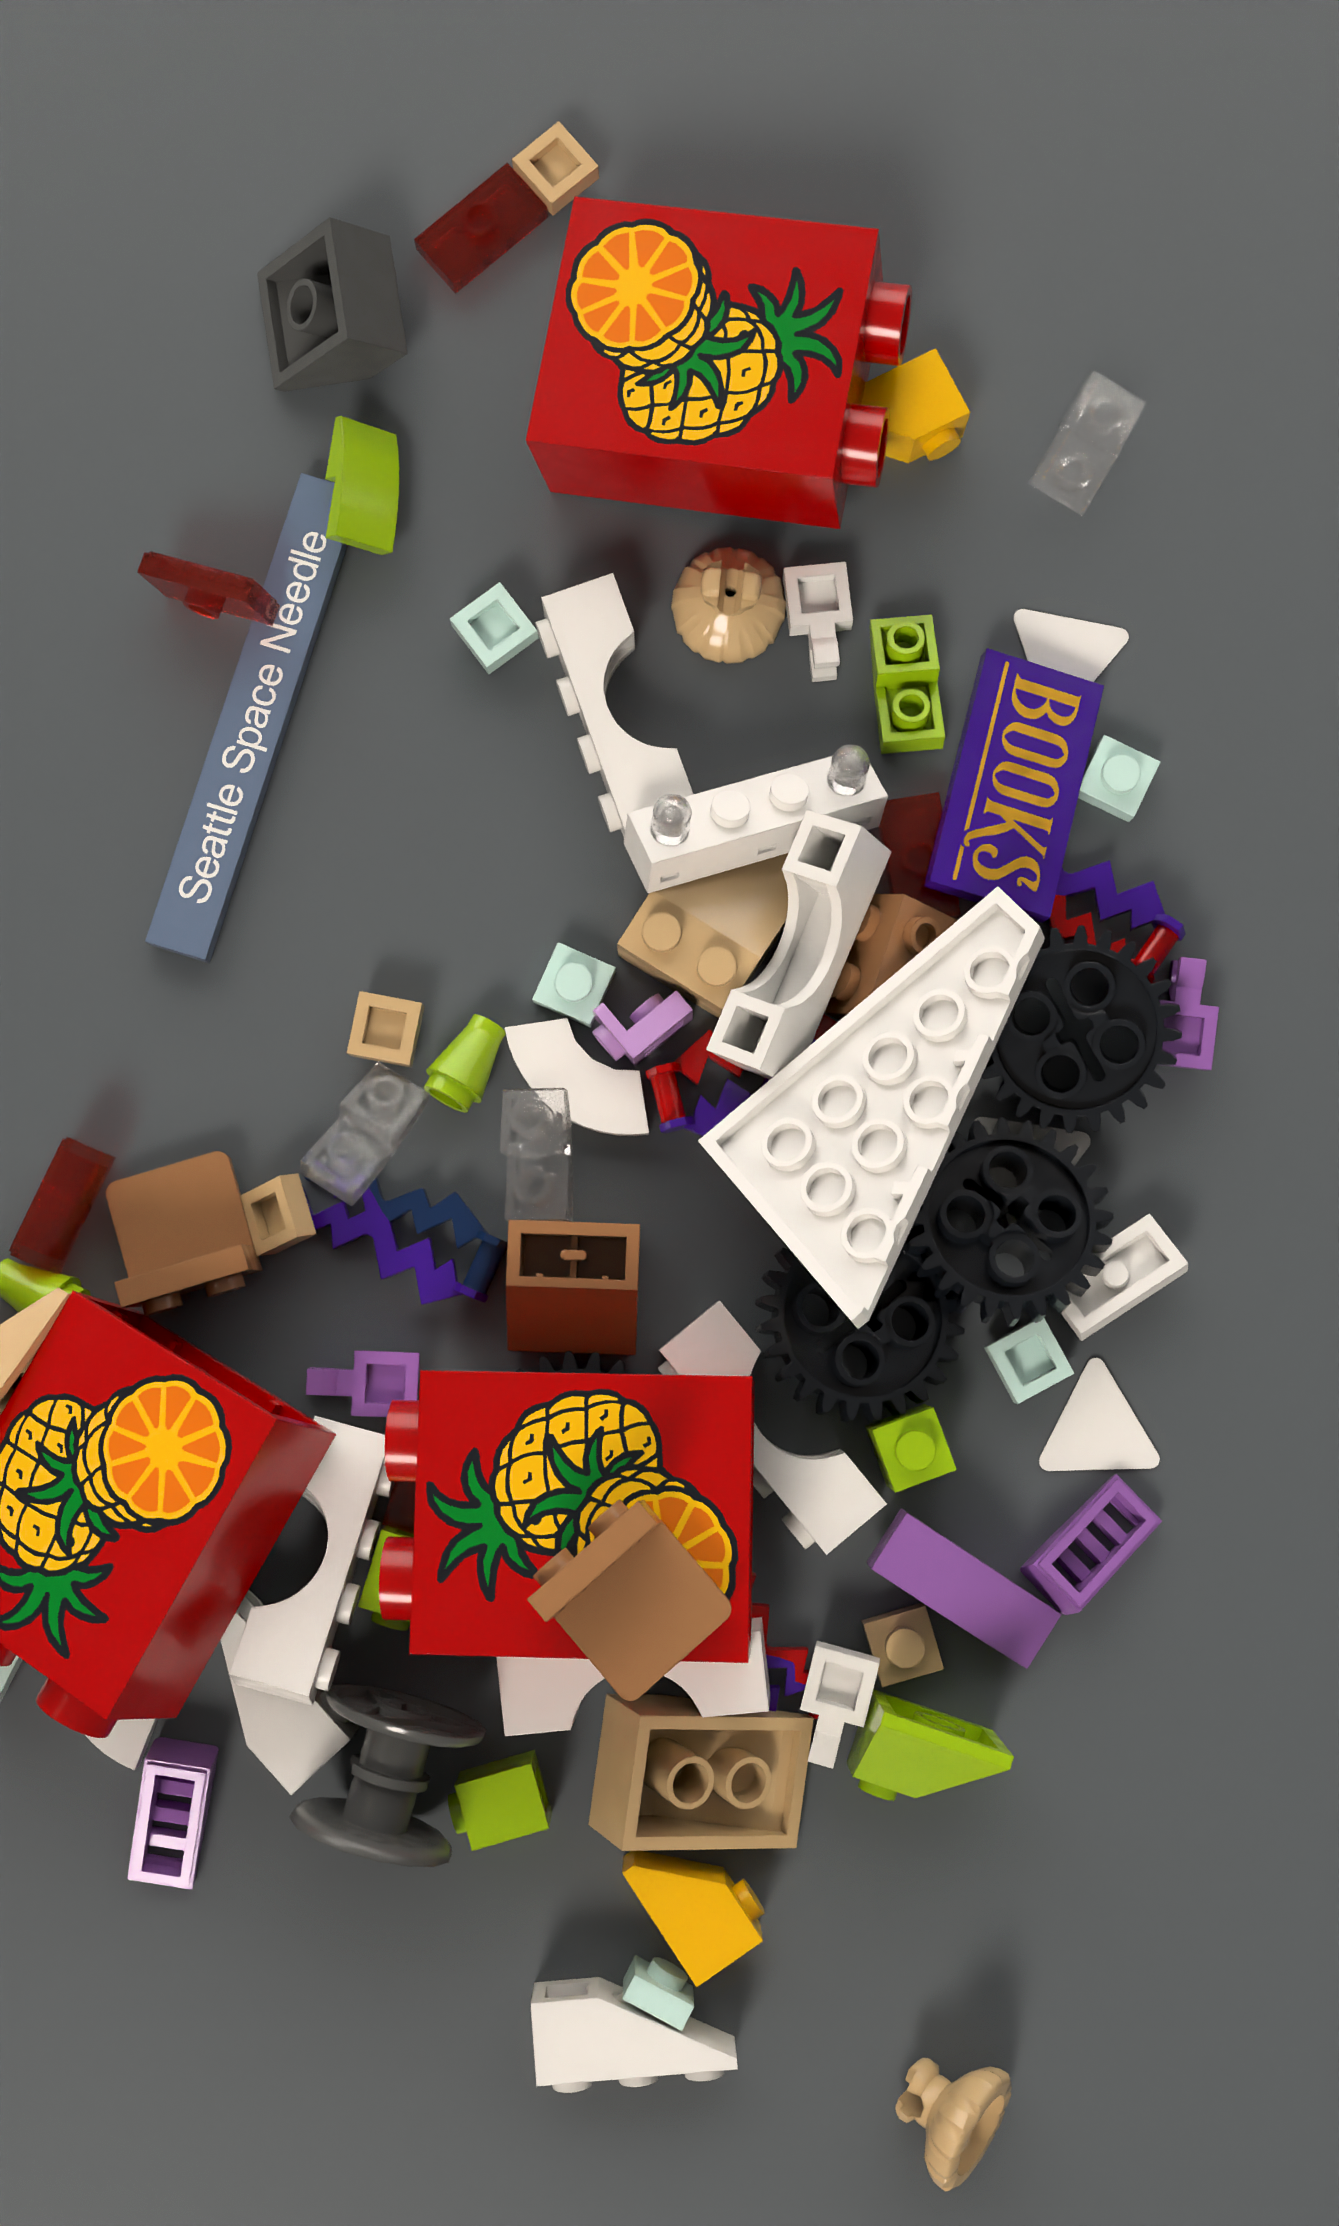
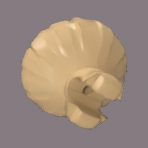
M731 547L716 548L709 553L703 552L695 557L689 566L683 569L673 590L671 610L677 634L682 635L683 642L694 653H699L704 659L718 663L722 661L726 664L742 663L748 658L753 659L766 651L768 644H774L782 623L785 621L786 601L781 579L775 574L772 565L764 558H759L752 551L740 548L734 550ZM733 592L735 595L728 597L726 593Z
M921 2058L908 2069L905 2080L909 2083V2086L898 2098L895 2109L899 2119L908 2123L916 2120L919 2125L926 2128L924 2158L928 2172L934 2183L944 2191H950L960 2186L969 2177L994 2138V2133L1000 2127L1005 2114L1004 2109L1011 2098V2081L1007 2072L990 2066L971 2071L951 2083L947 2078L939 2074V2065L931 2059Z

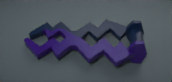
M347 1155L305 1173L304 1178L309 1182L335 1178L334 1199L344 1197L359 1190L362 1192L365 1211L350 1218L345 1201H341L314 1214L304 1190L315 1230L318 1231L331 1225L333 1249L336 1250L365 1235H369L374 1240L381 1280L415 1268L421 1305L461 1295H466L486 1303L488 1298L486 1293L505 1251H507L508 1242L490 1235L456 1191L433 1207H431L423 1187L386 1201L382 1196L375 1165L371 1163L353 1174L350 1159ZM412 1211L417 1234L424 1233L452 1220L458 1249L477 1238L481 1239L482 1242L463 1284L458 1282L454 1259L436 1268L431 1238L424 1239L399 1250L392 1222Z

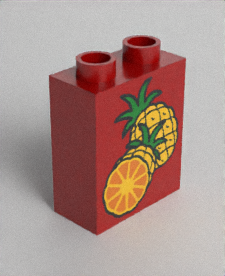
M574 196L526 443L550 492L840 529L848 485L878 488L881 481L888 443L890 412L888 407L863 405L862 399L871 363L901 366L910 323L912 287L906 284L883 282L879 229Z
M72 1291L0 1415V1666H10L17 1655L46 1676L47 1679L35 1699L37 1705L55 1721L90 1737H108L118 1720L176 1718L329 1449L336 1433L154 1319L144 1316V1313L141 1311L121 1308L118 1304Z
M420 1370L419 1400H392L387 1414L385 1429V1467L389 1481L416 1482L414 1537L388 1536L384 1542L379 1572V1605L382 1618L384 1620H410L409 1654L588 1659L555 1618L545 1622L528 1602L527 1599L541 1587L533 1578V1575L564 1548H567L573 1557L578 1555L596 1539L588 1527L618 1500L621 1499L628 1509L637 1501L645 1500L727 1596L732 1606L729 1618L681 1661L748 1663L751 1654L755 1408V1381L753 1377Z

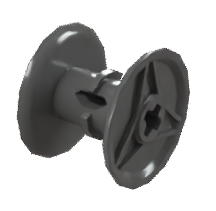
M347 1683L331 1685L330 1690L325 1691V1698L333 1710L351 1722L367 1728L360 1754L352 1755L349 1765L353 1766L351 1774L354 1775L347 1798L318 1797L301 1801L294 1808L289 1818L297 1829L309 1837L348 1854L377 1862L407 1867H435L449 1863L452 1847L448 1840L436 1828L411 1816L417 1793L427 1790L431 1778L424 1772L431 1746L463 1748L477 1745L482 1741L487 1729L472 1717L426 1698L370 1685Z

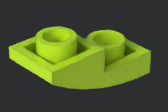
M343 416L335 417L325 477L326 480L335 483L325 538L379 555L392 553L399 499L396 434Z
M932 614L871 619L869 625L871 660L881 754L943 749L945 730L938 689L940 665Z

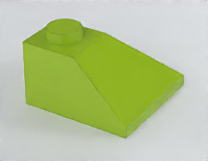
M873 1689L864 1728L860 1726L857 1728L847 1759V1765L852 1777L860 1779L858 1788L873 1796L895 1801L897 1792L918 1798L1010 1770L1014 1756L992 1729Z

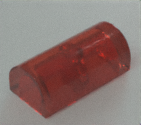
M73 1137L63 1138L9 1249L11 1251L10 1255L44 1270L57 1274L61 1273L116 1157L80 1139Z

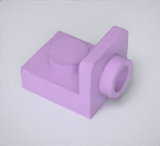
M677 990L665 1000L657 993L641 1004L630 1015L629 1018L633 1021L634 1025L626 1030L602 1002L593 1010L594 1017L600 1026L592 1031V1033L615 1061L625 1055L634 1066H637L693 1020V1009Z

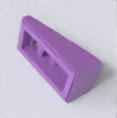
M1117 1474L1113 1475L1020 1567V1571L1063 1615L1079 1613L1158 1527L1162 1520ZM1109 1502L1133 1526L1127 1534L1103 1510ZM1090 1522L1115 1545L1110 1551L1086 1528ZM1073 1541L1096 1564L1091 1570L1068 1548ZM1055 1560L1077 1582L1074 1587L1052 1565Z
M165 1737L154 1739L144 1760L128 1880L193 1889L215 1777L218 1747ZM163 1793L192 1798V1802L188 1804L158 1799V1795ZM155 1820L187 1825L188 1829L187 1831L157 1827L153 1826V1822ZM149 1845L183 1850V1859L149 1854Z

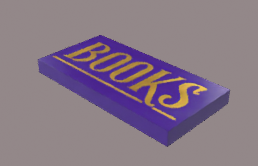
M989 648L985 650L980 657L924 887L979 903L996 887H999L1034 921L1043 923L1050 918L1104 685Z

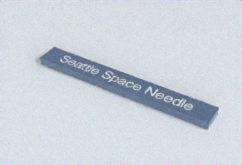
M304 473L300 475L145 940L151 946L210 963L348 546L325 538L334 482Z

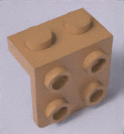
M874 894L824 1013L841 1020L952 926L957 919L905 894Z
M214 1151L123 1178L108 1185L106 1199L128 1274V1278L114 1282L121 1308L142 1307L144 1316L162 1313L183 1306L181 1299L183 1294L203 1288L206 1290L207 1297L229 1293L246 1287L243 1276L263 1271L259 1256L257 1257L234 1167L231 1158L226 1153Z
M620 1499L588 1527L596 1539L578 1555L573 1557L568 1549L564 1548L533 1575V1578L541 1587L527 1600L545 1622L552 1618L556 1619L622 1699L634 1701L640 1698L724 1623L731 1614L732 1606L727 1596L645 1500L637 1501L628 1509Z

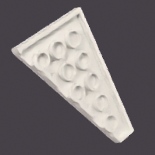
M999 887L990 892L698 1140L857 1329L868 1322L1045 939L1040 926Z

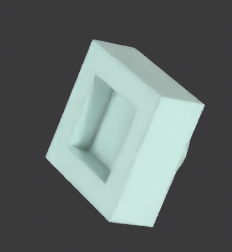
M500 582L450 618L454 630L488 674H491L539 639L536 628Z
M1103 735L1084 771L1078 798L1130 822L1145 796L1160 761Z
M558 942L533 996V1003L591 1028L595 1020L593 1010L603 1002L616 973V967Z
M1045 1318L1038 1323L1031 1320L983 1346L1011 1399L1016 1404L1075 1374Z
M637 1955L634 1956L623 1978V2000L680 2031L683 2030L694 2008L693 1985L686 1982L688 1976L683 1970L659 1957H654L650 1963Z

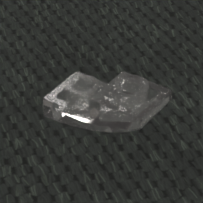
M1092 370L1059 424L1060 430L1029 479L1028 484L1083 516L1122 450L1146 402Z
M377 1062L341 1101L340 1117L300 1160L301 1174L350 1206H353L404 1141L427 1105L430 1093L382 1063Z
M565 1088L503 1089L500 1152L508 1157L504 1220L573 1222V1144L568 1091Z

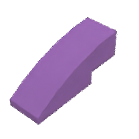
M902 1508L866 1562L872 1570L1026 1669H1028L1062 1615Z

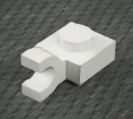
M846 562L785 567L783 570V586L789 636L808 634L812 682L836 680V667L840 665L836 632L851 630L853 624Z
M817 1641L800 1710L819 1715L807 1762L833 1769L844 1722L864 1728L880 1664L879 1657Z

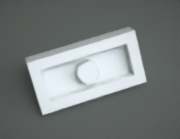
M1150 1213L1111 1238L1113 1239L1112 1245L1105 1253H1093L1102 1260L1105 1266L1096 1277L1083 1274L1091 1286L1082 1297L1067 1291L1071 1304L1061 1314L1081 1341L1188 1271L1189 1263Z

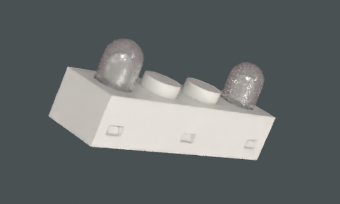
M848 744L837 749L833 756L686 797L677 794L664 795L657 800L654 806L627 813L624 845L647 893H652L789 853L807 810L860 825L866 830L879 827L888 795L873 770L865 750L857 745Z

